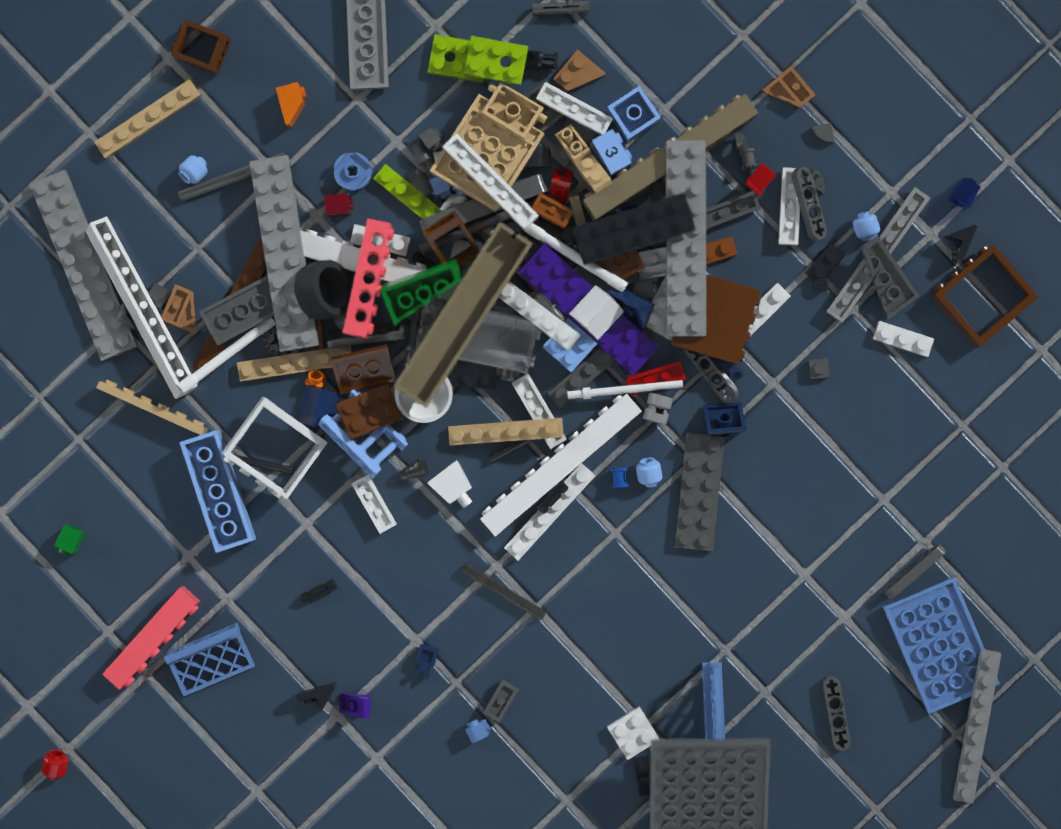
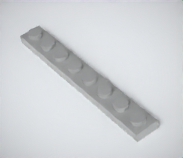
M916 187L911 190L879 236L890 254L930 199L929 196ZM863 258L826 311L827 314L840 323H843L872 282L865 258Z
M980 649L953 793L955 801L974 803L1001 659V653L997 651Z

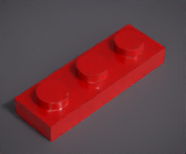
M681 361L626 377L625 379L627 385L679 381L685 380L686 377ZM643 392L630 393V395L633 396Z

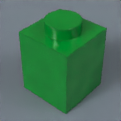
M70 524L64 525L54 546L59 548V552L68 556L78 552L86 532Z

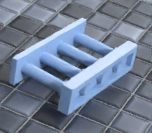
M353 389V390L350 392L348 398H352V397L357 396V395H359V394H361V393H360V392H356V391ZM338 413L334 417H329L326 414L318 424L372 479L381 470L379 464L396 447L402 451L408 444L406 438L401 433H397L388 425L374 431L362 444L357 445L353 440H350L347 432L338 426V423L341 421ZM384 433L392 442L375 458H370L366 454V449Z

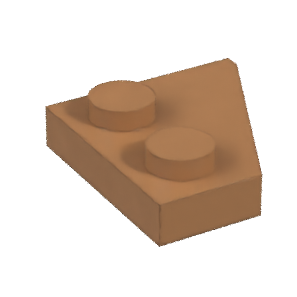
M577 50L553 78V81L566 92H570L579 86H584L595 79L604 77L606 73Z
M792 66L763 89L764 93L799 108L816 96Z
M175 284L161 318L167 323L195 334L194 293Z

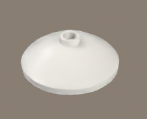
M447 377L427 408L395 389V401L399 410L408 419L420 423L432 422L442 417L449 409L453 397L452 386Z

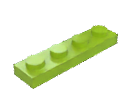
M386 164L373 178L421 219L442 212L438 206Z

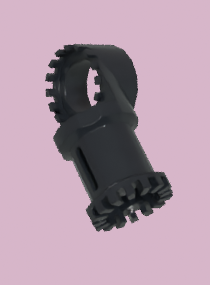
M528 51L527 55L532 56L534 62L531 65L525 64V69L553 67V69L557 70L558 52L548 54L542 53V51Z

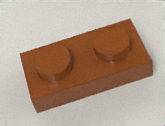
M542 193L539 194L532 206V209L539 216L562 229H565L574 212Z
M732 236L706 244V264L737 255Z

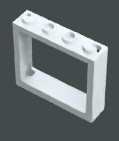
M262 397L222 451V454L225 456L223 460L233 466L235 463L241 467L240 472L248 477L250 475L256 477L255 482L265 488L267 485L273 489L271 491L273 495L279 499L282 496L287 499L328 442L268 399ZM263 407L315 443L283 489L231 453Z

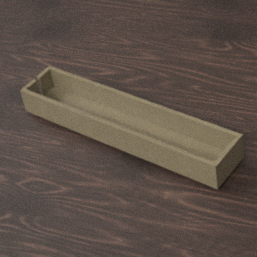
M746 94L743 96L737 95L730 100V103L727 104L728 106L724 107L721 105L713 111L714 113L711 117L705 116L701 118L694 128L689 126L681 132L682 134L679 138L672 137L669 140H706V151L754 121L758 111ZM666 145L662 149L657 147L652 150L645 160L640 158L634 162L630 170L625 168L620 171L616 179L612 181V184L600 192L595 193L594 190H591L584 195L585 198L582 206L592 221L605 218L616 208L624 206L650 189L651 183L666 178Z
M501 222L498 223L393 386L425 408L432 401L533 244L519 234L513 239L511 236L515 231Z

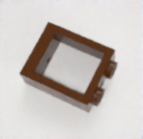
M185 20L178 28L179 36L177 41L172 44V57L175 60L218 76L231 39L225 34ZM190 29L218 39L209 64L181 54Z
M455 210L422 230L442 264L456 259L460 269L468 261H474L480 252ZM459 225L471 246L446 261L434 240Z

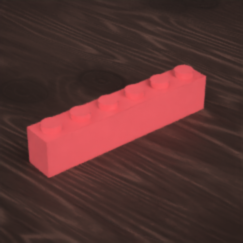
M184 586L180 587L102 675L119 690L124 686L128 688L135 680L133 676L137 672L140 674L148 666L146 662L149 658L154 659L161 651L158 648L163 643L166 645L173 638L172 633L174 630L177 629L179 631L186 623L184 619L188 615L192 616L199 609L197 605L200 600Z

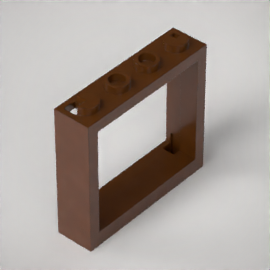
M995 245L984 246L977 252L979 255L974 260L972 258L967 260L960 272L958 270L954 271L948 277L950 280L946 284L940 283L934 289L935 293L931 295L975 348L984 345L1039 298ZM991 255L1025 296L978 336L944 294Z

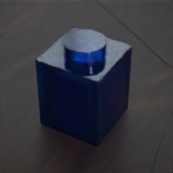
M962 178L957 183L948 201L963 209H967L971 206L981 186L977 185V182L972 178Z

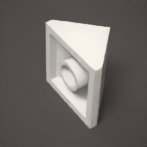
M595 285L569 314L598 340L624 311L612 297Z

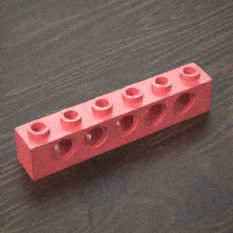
M367 218L343 333L346 335L368 339L369 335L373 333L374 324H372V318L377 315L378 311L376 300L377 297L381 296L380 289L382 286H380L381 278L385 277L386 267H384L385 259H389L390 255L388 244L389 240L392 241L394 237V229H392L390 223ZM377 237L383 239L380 246L373 245V240ZM372 256H377L379 259L375 265L369 264V259ZM368 275H374V282L371 284L365 283V278ZM363 294H370L369 302L362 303L361 296ZM364 312L366 319L363 322H358L357 315Z

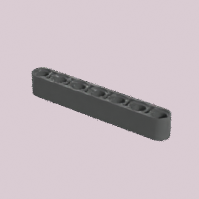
M541 174L516 182L512 186V189L526 203L537 199L540 193L544 195L549 193ZM473 199L424 218L419 224L422 230L455 210L466 227L477 222V220H484L504 210L500 206L494 212ZM457 225L450 231L446 232L445 234L460 229L459 225Z

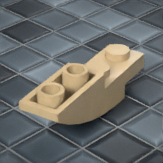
M572 125L555 134L579 173L595 193L612 184L610 177L592 155L589 147Z

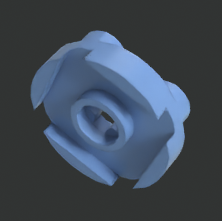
M356 152L345 153L336 160L334 164V177L343 189L356 192L367 186L371 180L372 168L364 155ZM350 167H351L352 169L355 168V167L357 168V170H356L357 175H356V176H355V175L349 176V173H350V172H349L348 169H349Z

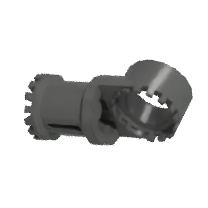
M745 132L734 133V146L738 150V155L741 156V170H749L748 168L751 170V167L752 169L757 168L758 165L755 163L753 153L755 148H747V138L744 137L746 136Z

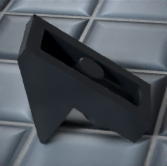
M976 225L945 236V238L958 243V245H954L951 251V255H953L951 261L955 263L963 262L977 229Z
M336 682L298 692L296 695L298 702L304 701V704L315 701L317 697L322 712L337 686Z
M651 755L633 757L639 796L650 795Z

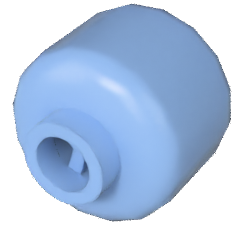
M190 155L180 164L179 176L187 184H197L208 173L206 161L200 156Z
M868 211L857 214L858 218L853 221L857 238L868 241L877 236L880 232V226L876 215L869 214Z
M650 457L640 460V463L636 466L638 482L646 487L656 486L662 480L661 464Z

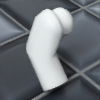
M452 194L440 209L445 211L469 200L465 195Z

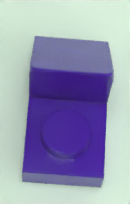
M340 693L339 713L369 718L371 707L370 695Z

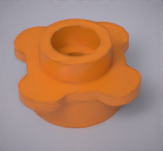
M311 370L308 373V379H305V384L322 388L323 381L327 377L320 370Z

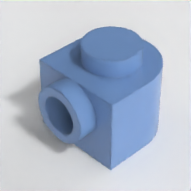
M438 177L429 180L437 199L441 198L443 200L452 195L450 191L452 186Z
M475 719L467 723L468 727L465 731L471 743H475L489 735L488 730L491 728L486 719L480 721Z

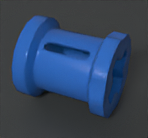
M627 468L610 469L613 476L611 488L629 487V484L626 483Z

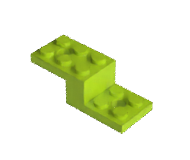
M435 34L428 73L484 83L485 79L521 86L528 46L471 36L469 41ZM447 53H454L456 56L455 60L452 62L446 61L445 55ZM503 58H509L512 63L509 67H503L500 61Z

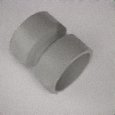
M649 393L647 399L649 407L645 408L642 419L666 425L669 417L667 410L671 409L673 399Z

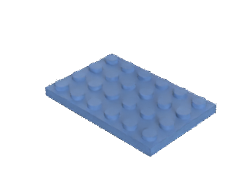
M951 577L883 606L882 608L927 713H933L971 697L980 649L985 650L955 578ZM998 679L996 680V686L1000 684Z

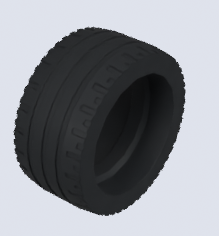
M321 260L308 264L298 271L294 280L295 298L306 316L314 320H327L338 317L348 310L352 285L349 275L339 263L333 260ZM319 276L327 287L328 304L320 293Z

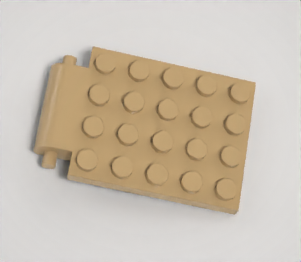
M500 82L498 87L491 83L488 88L493 93L490 100L478 94L452 137L457 133L512 188L545 135L544 132L534 127L538 120L545 123L548 117L542 114L544 107L504 83ZM443 149L432 166L430 173L496 212L500 205Z

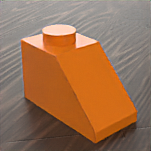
M298 82L276 88L285 125L288 128H292L305 106L304 98H307L304 86L301 87Z

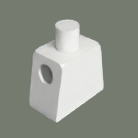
M457 460L427 482L449 504L457 499L460 505L465 508L473 502L466 494L472 487Z

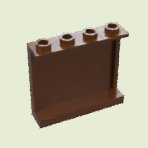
M706 274V336H672L670 346L680 347L738 365L739 361L742 362L744 359L745 351L743 347L744 343H748L751 332H748L750 324L753 325L756 318L754 309L755 306H759L761 301L760 290Z

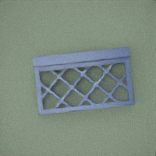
M238 623L166 652L164 656L166 664H169L183 696L255 667L254 661L240 633ZM238 639L240 643L238 650L227 647L230 640ZM217 646L224 649L221 657L209 654L211 648ZM225 650L236 653L233 662L222 659ZM201 654L206 656L203 665L192 662L194 655ZM238 655L246 657L249 664L244 666L235 664ZM208 657L219 661L216 670L205 666ZM180 661L187 663L188 666L185 673L177 670L175 663ZM221 662L231 666L228 673L224 674L217 671ZM190 665L201 669L198 677L187 674ZM203 670L214 673L211 680L200 679ZM185 677L196 681L194 687L186 690L183 684Z
M702 662L705 739H725L722 662Z

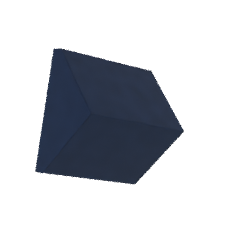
M627 288L622 293L617 289H611L608 294L624 311L622 314L637 328L644 331L655 304Z
M304 385L296 420L301 424L321 428L318 424L326 414L329 417H334L337 414L335 404L340 402L342 395Z
M741 402L703 405L705 435L747 432Z

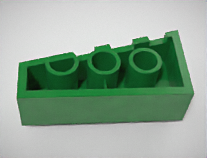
M456 259L384 284L380 290L394 325L459 283L462 275Z

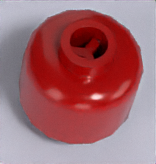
M61 750L49 751L43 757L42 774L50 780H57L63 777L67 772L69 758Z

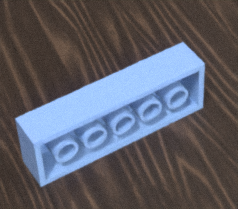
M215 430L180 442L215 552L217 553L256 540L233 467L223 460L225 456L222 454V451L226 445L221 430Z

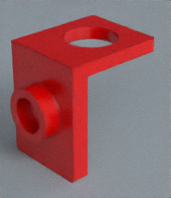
M762 162L745 181V184L761 196V192L773 180L776 174Z
M559 168L554 169L549 198L566 205L573 171ZM558 174H565L568 177H560Z

